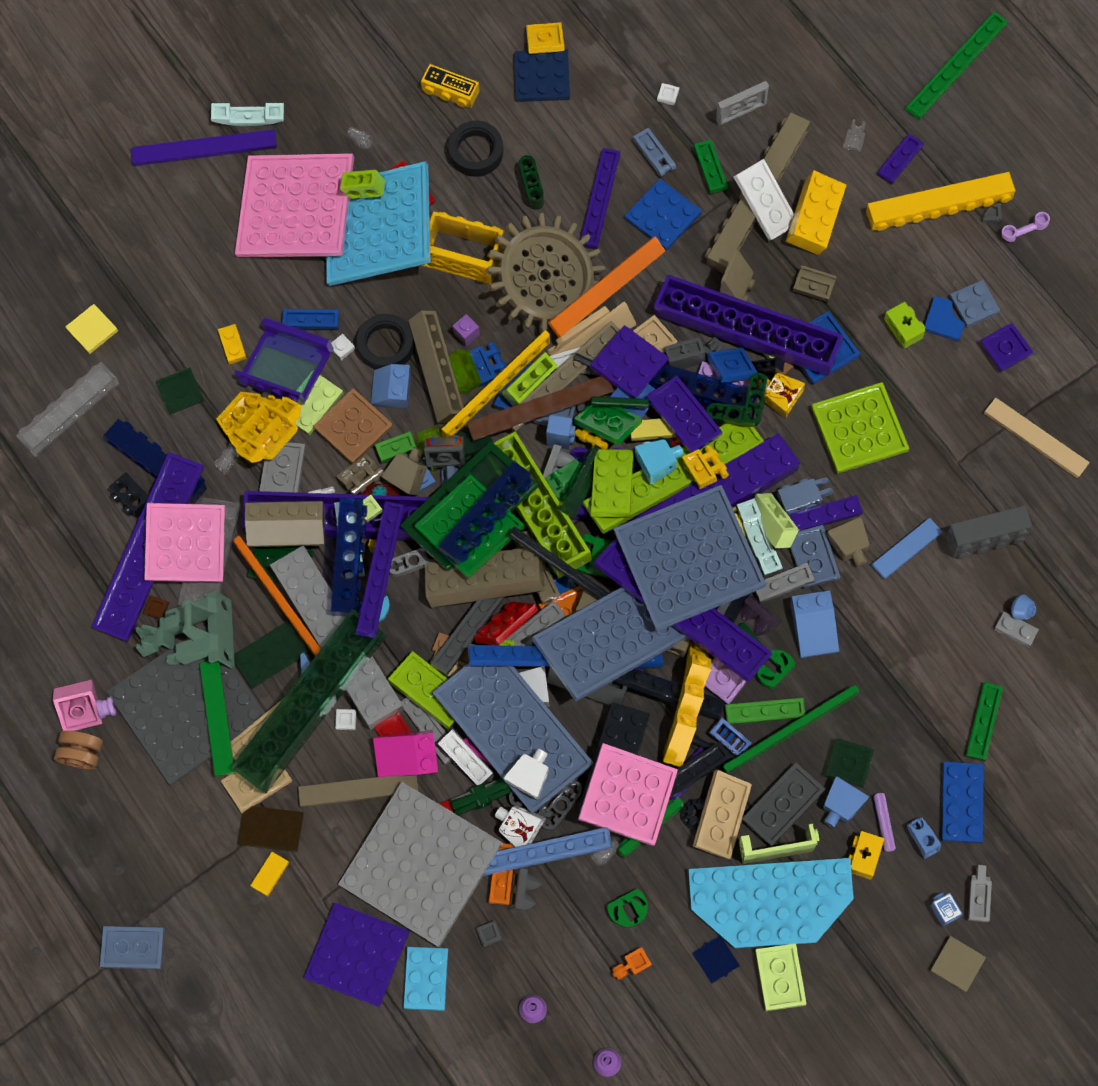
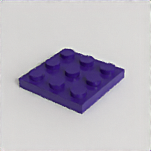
M624 325L590 364V368L630 398H637L668 362L669 357Z

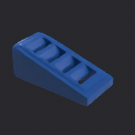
M723 718L717 719L707 732V734L717 742L720 741L727 750L737 757L743 754L751 745V742ZM721 726H723L724 728L722 729V731L719 734H717V730ZM729 731L730 734L724 740L722 737ZM734 736H736L737 738H736V739L734 740V742L730 745V744H729L730 740H731ZM741 740L743 744L736 750L735 747Z

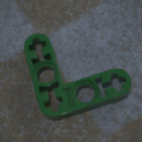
M755 373L751 376L745 406L712 403L707 407V413L716 423L751 427L759 425L762 420L768 386L766 376L762 373ZM758 379H761L762 383L759 385V390H756V382H758ZM753 396L761 397V401L757 404L752 403L750 400ZM717 409L718 413L716 416H713L712 412ZM752 409H755L756 417H754L753 420H750V416H752ZM737 411L739 416L732 419L729 417V413Z

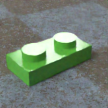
M411 432L375 444L381 463L393 460L399 452L409 454L412 448L416 447Z

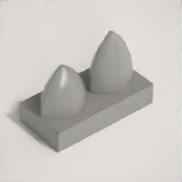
M554 444L543 474L544 478L559 470L558 467H563L572 462L575 458L569 453L562 451L561 446Z

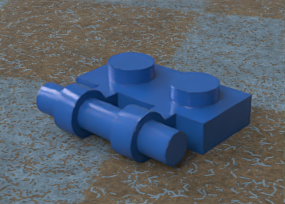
M494 342L487 345L489 350L486 352L482 346L465 352L479 387L490 383L496 377L495 373H501L507 367L506 363L502 361L499 348H496ZM493 358L496 364L491 366L488 359Z

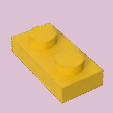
M236 324L218 329L228 363L232 364L247 359Z

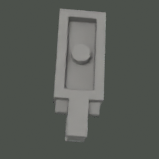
M978 865L976 875H972L970 880L968 921L987 923L990 921L992 881H990V877H986L985 865Z

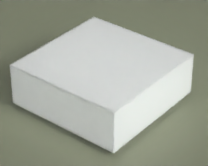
M662 83L657 101L674 106L679 93V87Z
M336 709V730H356L357 711L352 709Z

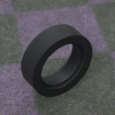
M469 121L463 123L452 132L449 138L448 148L451 163L464 175L472 177L487 175L493 172L502 161V137L498 130L487 122ZM480 135L489 139L494 149L492 154L484 161L470 162L459 154L458 149L461 142L469 136Z
M378 314L369 318L362 324L357 335L359 354L364 363L374 370L390 364L405 365L411 358L414 350L413 335L409 325L402 318L393 314ZM392 328L398 331L404 339L400 351L391 357L385 358L371 353L367 344L370 336L376 330Z

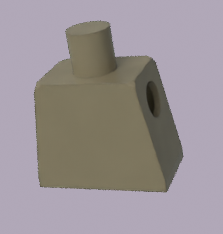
M413 447L410 454L399 452L381 477L408 494L418 495L427 470V466L419 461L423 451Z
M861 517L827 532L829 543L843 561L853 558L856 566H861L867 562L863 553L869 550L870 543Z

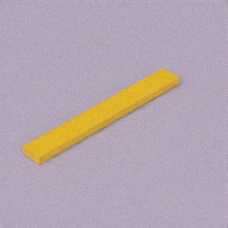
M545 330L451 419L441 429L442 438L455 435L550 344V333Z

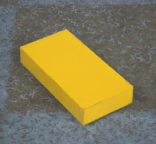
M271 852L250 886L268 897L287 868L289 861Z

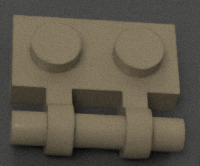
M365 454L336 477L348 490L350 489L352 494L357 495L359 492H364L366 487L372 482L376 483L380 480L379 477L382 476L384 471L378 468L376 462Z

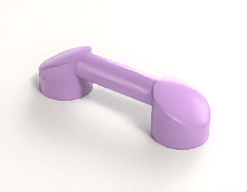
M1039 212L1036 214L1033 223L1018 229L1012 225H1007L1003 227L1001 235L1006 241L1014 242L1016 237L1035 229H1045L1049 224L1050 216L1046 212Z

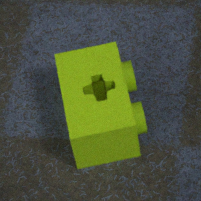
M906 302L886 312L884 321L904 349L923 339L925 326L921 321L917 320L911 306L908 307Z

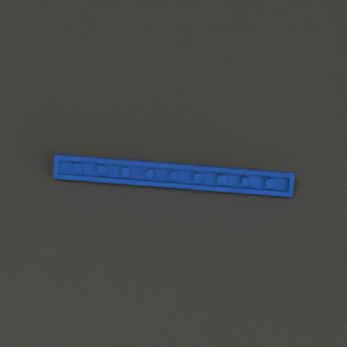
M468 646L469 665L550 666L537 646ZM662 653L638 667L662 668L664 663Z

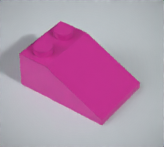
M432 730L373 737L378 777L438 772Z

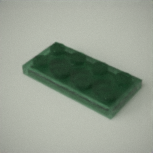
M288 620L235 653L234 662L253 689L300 660V654L308 655L312 651Z

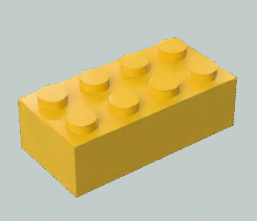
M813 170L805 179L786 242L819 256L827 248L847 184Z

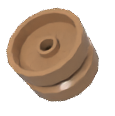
M61 731L58 742L63 747L56 749L54 760L75 768L97 769L99 758L95 754L101 752L103 740L82 732Z

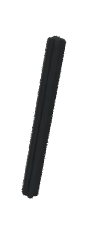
M513 527L509 532L510 537L598 599L608 595V592L518 528Z

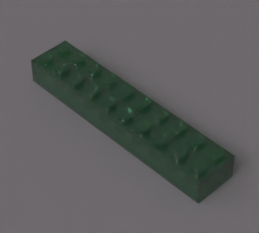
M354 609L346 616L231 765L233 770L260 791L267 793L386 639L387 635L379 628L377 629L376 638L357 635L356 630L360 614Z

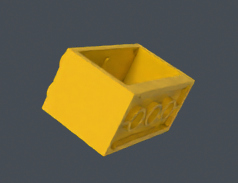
M433 211L430 219V263L423 264L422 266L491 285L495 275L486 274L485 270L489 266L498 267V260L490 258L488 262L434 247L437 233L441 232L494 247L493 250L502 253L504 248L494 240L498 235L504 237V230L496 226H486L478 221L471 222L460 216L453 217L445 212L438 213Z

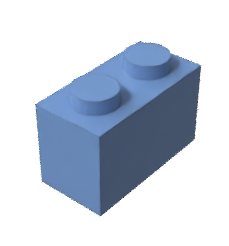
M550 415L546 431L547 446L553 447L555 444L561 446L562 449H570V444H574L576 427L573 426L572 418Z

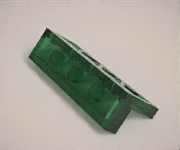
M596 444L583 454L558 506L560 511L572 519L577 516L593 482L594 460L600 448Z

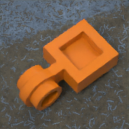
M641 947L625 956L624 960L627 965L624 966L622 963L614 967L612 975L620 980L628 975L627 970L630 969L635 976L652 966V963Z

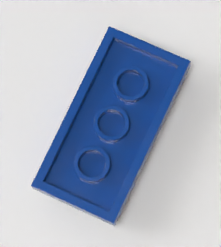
M943 762L942 841L983 843L984 764Z

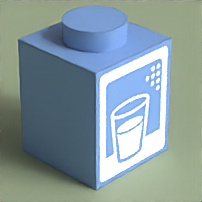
M941 893L933 898L934 902H932L930 907L942 927L961 917L962 912L951 893L947 895Z

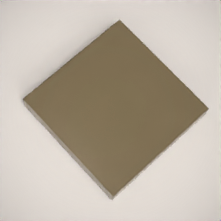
M950 936L930 972L966 993L986 957Z

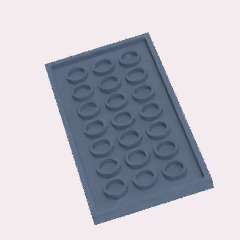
M621 587L533 636L532 641L573 699L578 701L689 637L673 625L656 631L646 605Z
M468 663L432 692L503 780L523 754L533 757L537 748L548 754L543 764L549 767V772L538 800L508 784L531 813L539 810L593 764L592 760L513 666L469 665Z

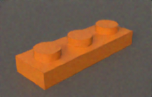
M503 843L499 851L514 848L515 846ZM513 870L492 874L490 904L510 905Z

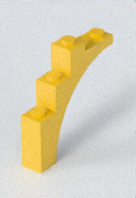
M690 641L688 646L686 669L680 698L663 751V762L679 767L683 766L695 734L697 716L704 700V687L711 671L709 653L693 641Z

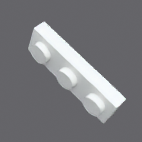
M453 729L438 742L442 749L476 785L482 784L493 773Z

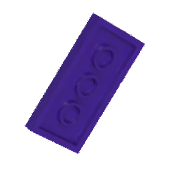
M675 376L646 396V399H649V403L689 453L702 449L722 435V430L678 376Z

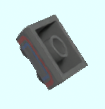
M452 435L443 438L439 436L425 438L424 452L427 467L465 465L464 437Z

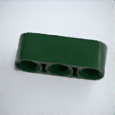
M524 155L519 160L520 176L529 207L538 210L544 205L542 184L535 159L530 155Z

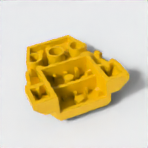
M240 392L216 419L229 437L230 442L236 448L237 453L249 462L254 463L262 459H273L298 430L295 422L300 418L301 405L288 397L276 399L273 395H268V398L257 393Z

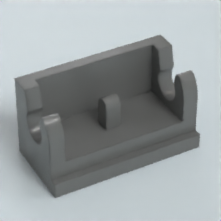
M700 337L664 347L665 355L669 357V372L702 364V361L705 362V350Z

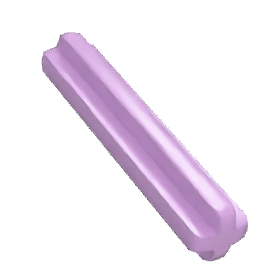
M878 793L874 795L881 836L885 838L883 842L885 852H891L896 847L884 793Z

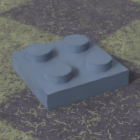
M984 280L951 293L949 296L966 328L995 316L1001 311Z

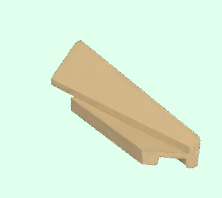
M625 301L611 312L604 306L575 325L562 337H559L556 340L558 344L548 349L547 352L552 356L582 347L611 320L619 329L624 325L632 328L636 326V322Z

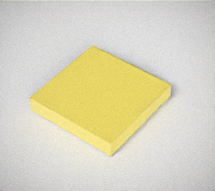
M95 304L66 326L68 332L89 354L118 332V329Z

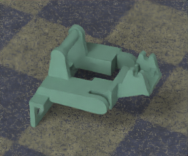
M217 591L208 593L205 598L194 602L185 600L182 602V606L166 611L165 618H160L159 628L144 624L142 628L136 627V632L141 638V645L137 644L136 649L143 657L159 651V646L162 645L169 649H175L174 636L184 633L191 639L176 644V653L168 655L166 663L170 665L183 663L186 665L208 656L210 663L219 661L230 668L235 667L232 603L229 598ZM221 601L225 603L226 610L222 607ZM208 619V632L192 626ZM224 651H225V652L227 653V655H228V658H229L228 661L226 660V658H225V656H224Z

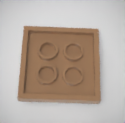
M353 388L313 425V428L353 464L393 428V424Z

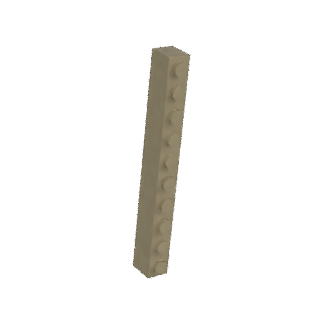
M790 113L788 118L783 119L780 126L782 129L780 132L775 133L772 146H768L764 153V160L777 183L781 180L809 131L810 121L793 113ZM742 192L739 196V203H735L732 207L731 217L729 219L726 218L723 223V231L721 234L717 233L713 248H709L705 255L707 258L706 265L723 274L726 271L734 249L740 251L757 221Z

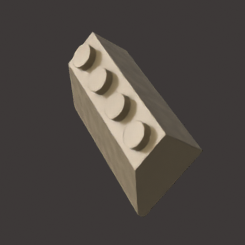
M323 501L245 503L247 547L325 545V507Z

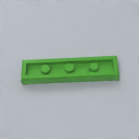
M804 698L725 705L726 720L730 725L800 719L806 715Z

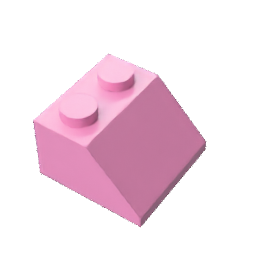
M92 680L54 689L53 701L63 731H75L102 724V719L99 717L96 706L98 697Z

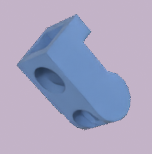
M922 817L907 824L908 831L921 850L924 859L940 851L941 843Z

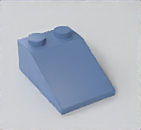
M823 591L792 596L790 606L800 657L806 658L839 653L831 592Z

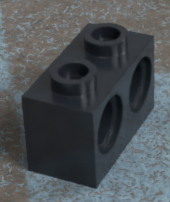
M125 472L109 486L112 492L110 496L115 502H121L124 505L122 508L129 516L133 514L138 518L144 509L149 495ZM122 488H128L126 492L120 493ZM140 500V503L138 505H132L134 501Z

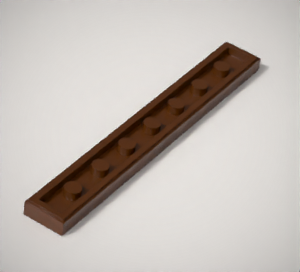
M600 376L467 422L466 425L472 440L476 441L591 401L592 396L602 397L611 394L614 390L612 384Z

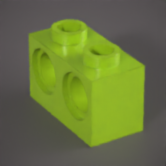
M377 170L343 172L340 189L350 199L381 197L384 193L385 179Z

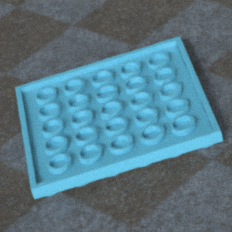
M425 161L380 172V175L385 179L384 193L381 197L349 198L343 256H327V284L332 286L430 263L428 164Z

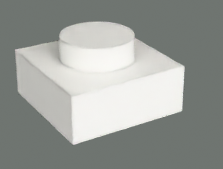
M344 334L331 343L334 348L333 353L340 360H343L355 350V346Z

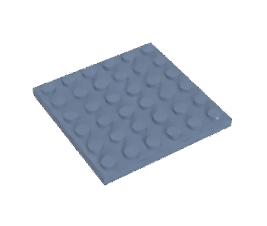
M722 485L614 528V532L656 631L767 587Z

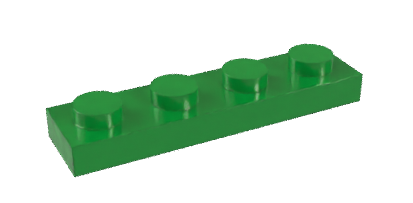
M679 797L675 801L673 799L668 801L661 826L683 808L684 803ZM626 838L619 845L621 847L619 854L625 859L643 842Z

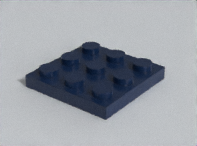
M564 49L565 51L529 54V51H515L516 102L570 100L568 49Z

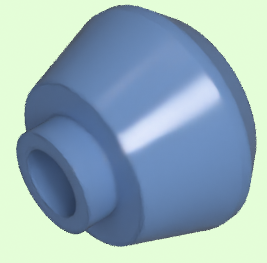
M1022 594L1015 598L1011 607V614L1014 619L1027 620L1035 615V603L1027 595Z

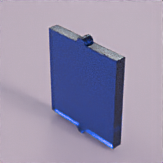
M721 935L709 943L706 942L703 947L692 953L711 984L722 977H727L728 973L740 966Z

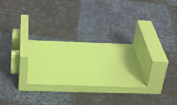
M809 824L806 830L807 841L754 851H752L749 835L741 836L739 848L742 863L746 864L813 852L817 841H819L818 830L814 829L813 824Z

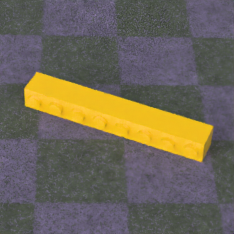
M1005 172L868 203L866 214L871 230L882 231L888 227H900L909 222L918 223L927 218L936 219L945 214L953 215L963 210H974L976 207H989L998 202L1007 203L1013 199L1016 190L1010 172Z

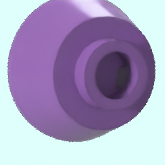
M537 995L526 996L519 1005L521 1017L529 1023L541 1021L547 1012L545 1001Z
M611 1048L601 1049L594 1057V1068L602 1076H613L621 1068V1057L618 1052Z

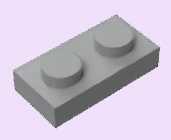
M1003 612L994 630L1030 648L1039 629L1022 620H1016L1012 615Z

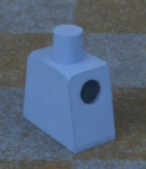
M836 776L823 807V810L829 813L824 823L831 828H834L839 820L847 824L864 806L869 796Z

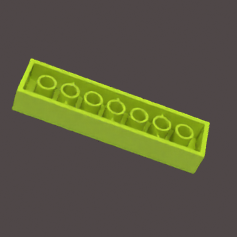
M513 432L494 442L498 448L540 485L515 508L525 526L531 532L534 540L574 569L592 561L589 548L517 433ZM492 452L484 458L510 501L527 486L521 478ZM551 566L558 579L564 576L563 573Z

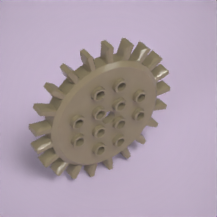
M540 213L537 216L536 227H531L527 215L523 216L520 221L524 230L520 233L510 223L506 230L513 239L508 241L501 235L495 238L494 241L502 246L504 250L502 253L492 249L488 252L487 256L498 260L499 265L498 267L489 266L485 270L486 274L498 275L499 282L492 283L488 290L496 291L502 289L504 297L497 301L496 306L501 307L509 302L514 307L507 319L511 321L518 313L526 316L523 322V329L525 330L531 326L532 320L540 321V334L545 330L547 331V322L598 282L594 280V274L602 273L605 270L604 265L592 266L591 259L595 258L600 253V250L594 249L587 252L583 246L589 241L591 237L589 234L583 236L578 241L572 236L577 224L573 223L570 225L567 232L559 229L561 216L558 215L553 220L552 227L545 226L544 213ZM546 247H550L551 252H548ZM522 252H526L527 257H524ZM561 257H565L567 261L564 262ZM538 261L543 264L542 267L537 264ZM514 266L518 268V272L514 271ZM541 271H546L549 274L548 280L541 278ZM553 271L558 273V277L553 275ZM529 276L534 278V282L529 280ZM569 281L573 282V287L569 285ZM545 286L549 287V292L545 290ZM520 291L525 292L526 296L523 297L520 294ZM560 296H563L565 301H561ZM536 301H539L541 306H537ZM591 312L590 314H588L585 318H588L589 316H591V315H592V312Z

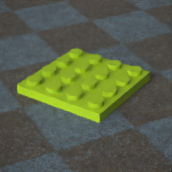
M883 382L814 403L811 406L837 474L909 451V446Z

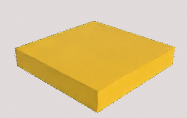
M562 22L526 25L529 54L565 51Z

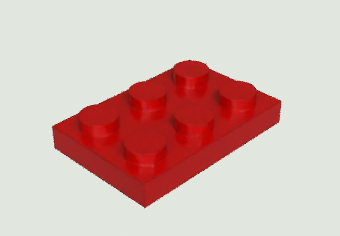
M509 602L500 613L495 614L488 624L480 627L473 638L476 643L500 645L538 611V608L535 604Z

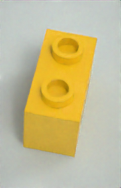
M861 831L859 836L855 835L852 844L855 851L853 855L850 854L848 857L851 862V874L869 880L873 878L885 838ZM863 851H866V852H867V853H866V855H867L866 859L862 858V852H863Z

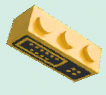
M429 64L421 80L422 91L426 94L436 95L442 100L454 102L460 107L471 109L480 92L479 82Z

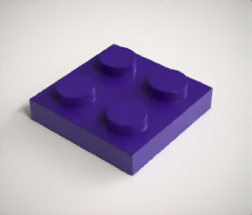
M1013 323L980 341V344L1000 372L1005 371L1033 354V351Z

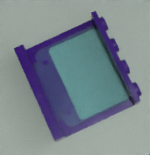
M264 317L261 324L265 331L243 372L235 371L238 382L244 386H253L260 392H270L277 398L288 397L295 402L305 404L334 348L329 339Z

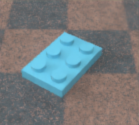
M407 947L404 1009L445 1011L448 966L447 948Z

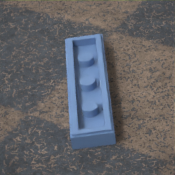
M931 518L927 519L876 560L872 567L885 580L940 536L943 531Z

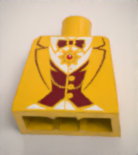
M776 373L772 381L767 379L768 386L765 403L786 419L803 393L805 383ZM760 379V380L758 381V383H757V386H758V387H759L760 383H762V380H761V379Z

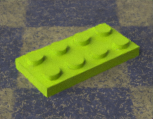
M595 449L591 517H630L633 450Z
M412 651L388 678V682L448 730L455 723L452 716L432 693L448 679Z

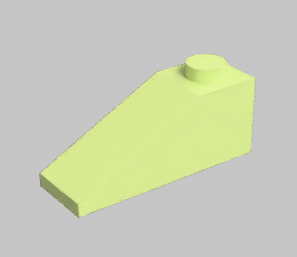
M772 493L756 494L755 500L762 515L761 521L766 537L775 548L791 547L799 529Z

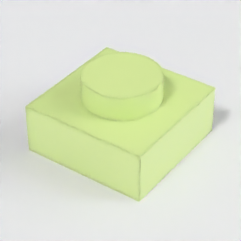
M369 495L356 505V508L367 522L383 512L372 495Z

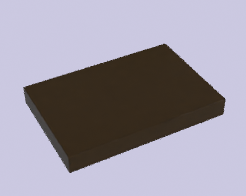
M252 806L243 812L238 845L298 852L304 813Z

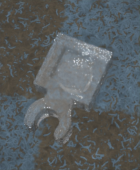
M853 119L851 130H847L843 148L861 152L865 133H863L865 121L858 127L855 125L856 119Z

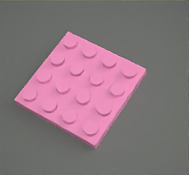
M147 503L145 581L223 582L225 505Z
M603 743L578 820L600 828L608 827L611 832L654 846L678 769Z

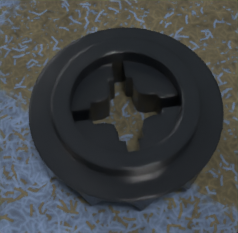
M701 798L689 800L684 804L681 811L684 824L693 830L698 829L700 821L696 816L691 815L694 813V807L698 811H703L705 801Z

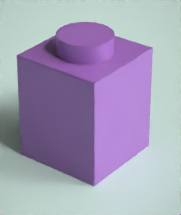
M467 314L453 325L454 336L465 347L480 336L479 326Z

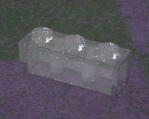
M231 442L228 448L223 450L221 457L216 459L214 463L215 469L224 475L227 474L240 457Z

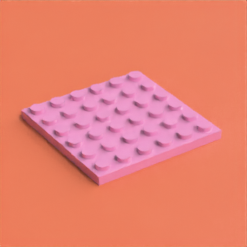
M354 155L248 156L235 255L237 257L343 256L349 197L340 188L343 172H353Z

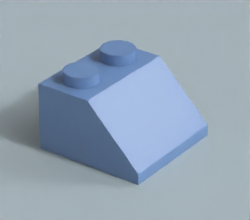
M390 364L374 370L372 406L408 408L411 384L410 365Z

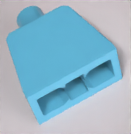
M666 440L635 446V457L650 485L675 471L676 458L683 456V450L680 445L670 448Z

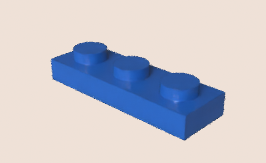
M283 309L282 323L297 329L339 330V310Z

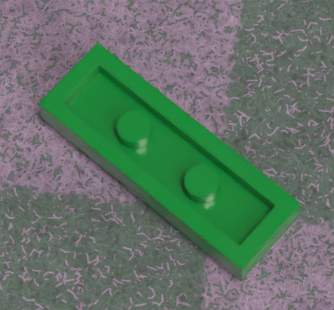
M712 140L694 144V150L710 194L727 190L728 185Z

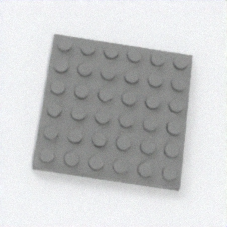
M401 782L338 885L440 948L503 843Z

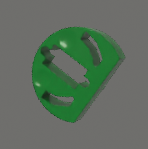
M771 650L773 654L769 658L770 661L780 668V673L776 672L775 674L765 665L757 672L760 683L771 690H774L795 668L793 658L781 650ZM782 655L787 660L786 666L784 665V660L781 657Z
M635 889L609 903L607 906L608 914L611 920L620 927L632 928L638 926L647 915V899L639 889ZM634 898L642 900L645 905L643 906L639 901L635 900ZM623 902L631 903L638 916V923L630 922L623 909ZM618 908V920L615 921L614 909Z

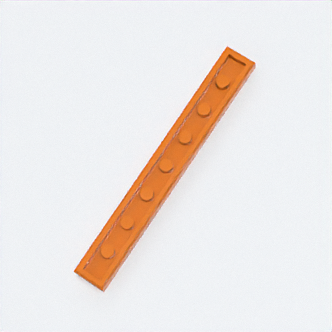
M656 236L648 240L548 322L558 338L567 333L665 252Z
M240 536L234 539L236 547L319 663L323 664L328 661L324 652Z

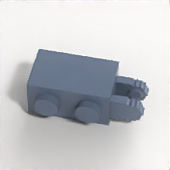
M827 477L814 480V478L810 480L802 479L798 484L782 486L778 490L777 499L788 515L821 505L822 498L834 492L831 488L818 490V487L829 483Z

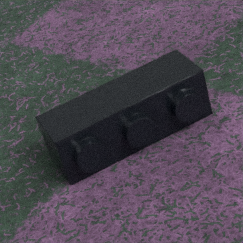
M779 357L751 361L757 373L764 375L781 373L784 370L785 361Z

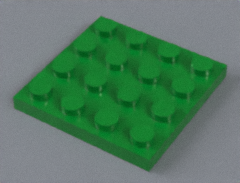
M471 474L415 524V528L468 579L513 539L509 536V532L513 527L521 531L525 528L524 524Z

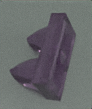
M749 596L744 601L746 604L742 611L743 620H751L758 615L760 616L755 624V636L763 635L772 628H777L781 623L754 596Z

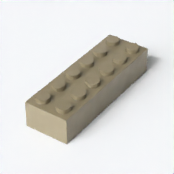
M527 548L500 551L470 579L455 566L450 571H447L437 561L425 563L426 598L433 608L545 591L543 559Z

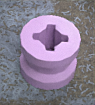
M112 696L103 701L101 699L96 700L100 719L105 718L107 715H117Z

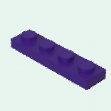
M855 495L791 513L788 516L799 531L860 516L863 514L858 497Z

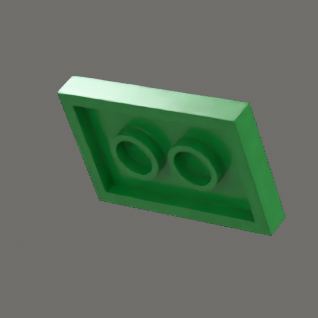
M591 403L574 418L576 425L619 445L642 423V418L621 407L592 406Z

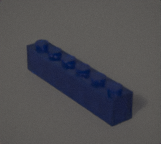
M117 419L104 434L106 441L157 479L167 454L161 451V446L156 442H149L147 440L148 437L144 433L134 431V427L129 422H122L120 419ZM201 476L189 504H195L207 490L204 483L205 479Z

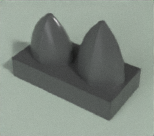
M519 868L513 871L509 911L517 912L530 909L536 904L534 899L525 893V890L536 889L542 883L537 877L528 873V869Z

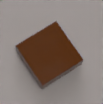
M150 595L143 613L160 620V618H164L169 602Z

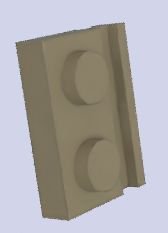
M801 265L793 292L828 302L837 276Z

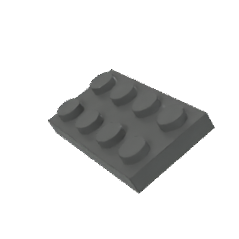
M795 763L742 818V821L772 847L820 797L825 788L799 764Z

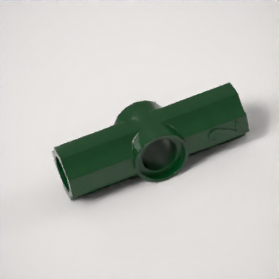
M500 778L486 785H477L471 788L469 792L451 799L450 802L455 814L459 816L473 809L485 808L491 805L492 801L509 795L511 790L503 778Z

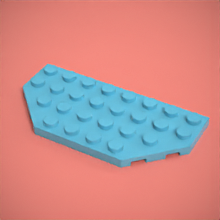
M850 858L689 869L691 910L734 948L817 943L854 899Z

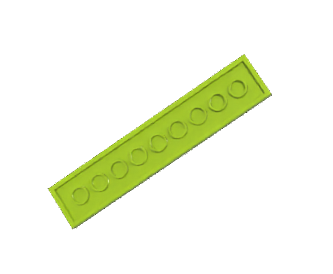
M724 424L719 427L722 430V435L700 449L702 454H705V448L711 446L719 454L720 461L727 464L761 444L764 440L754 427ZM682 447L683 456L689 454L688 450ZM683 456L676 458L675 471L651 485L642 469L632 474L630 517H592L603 534L694 484L695 480L682 461ZM708 462L710 467L714 466L712 462ZM592 497L583 501V506L590 516Z

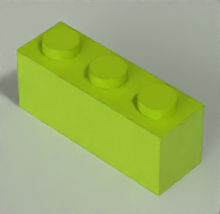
M546 352L543 353L501 394L512 406L520 404L558 365Z

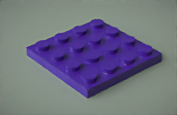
M334 903L304 979L380 1008L410 931Z

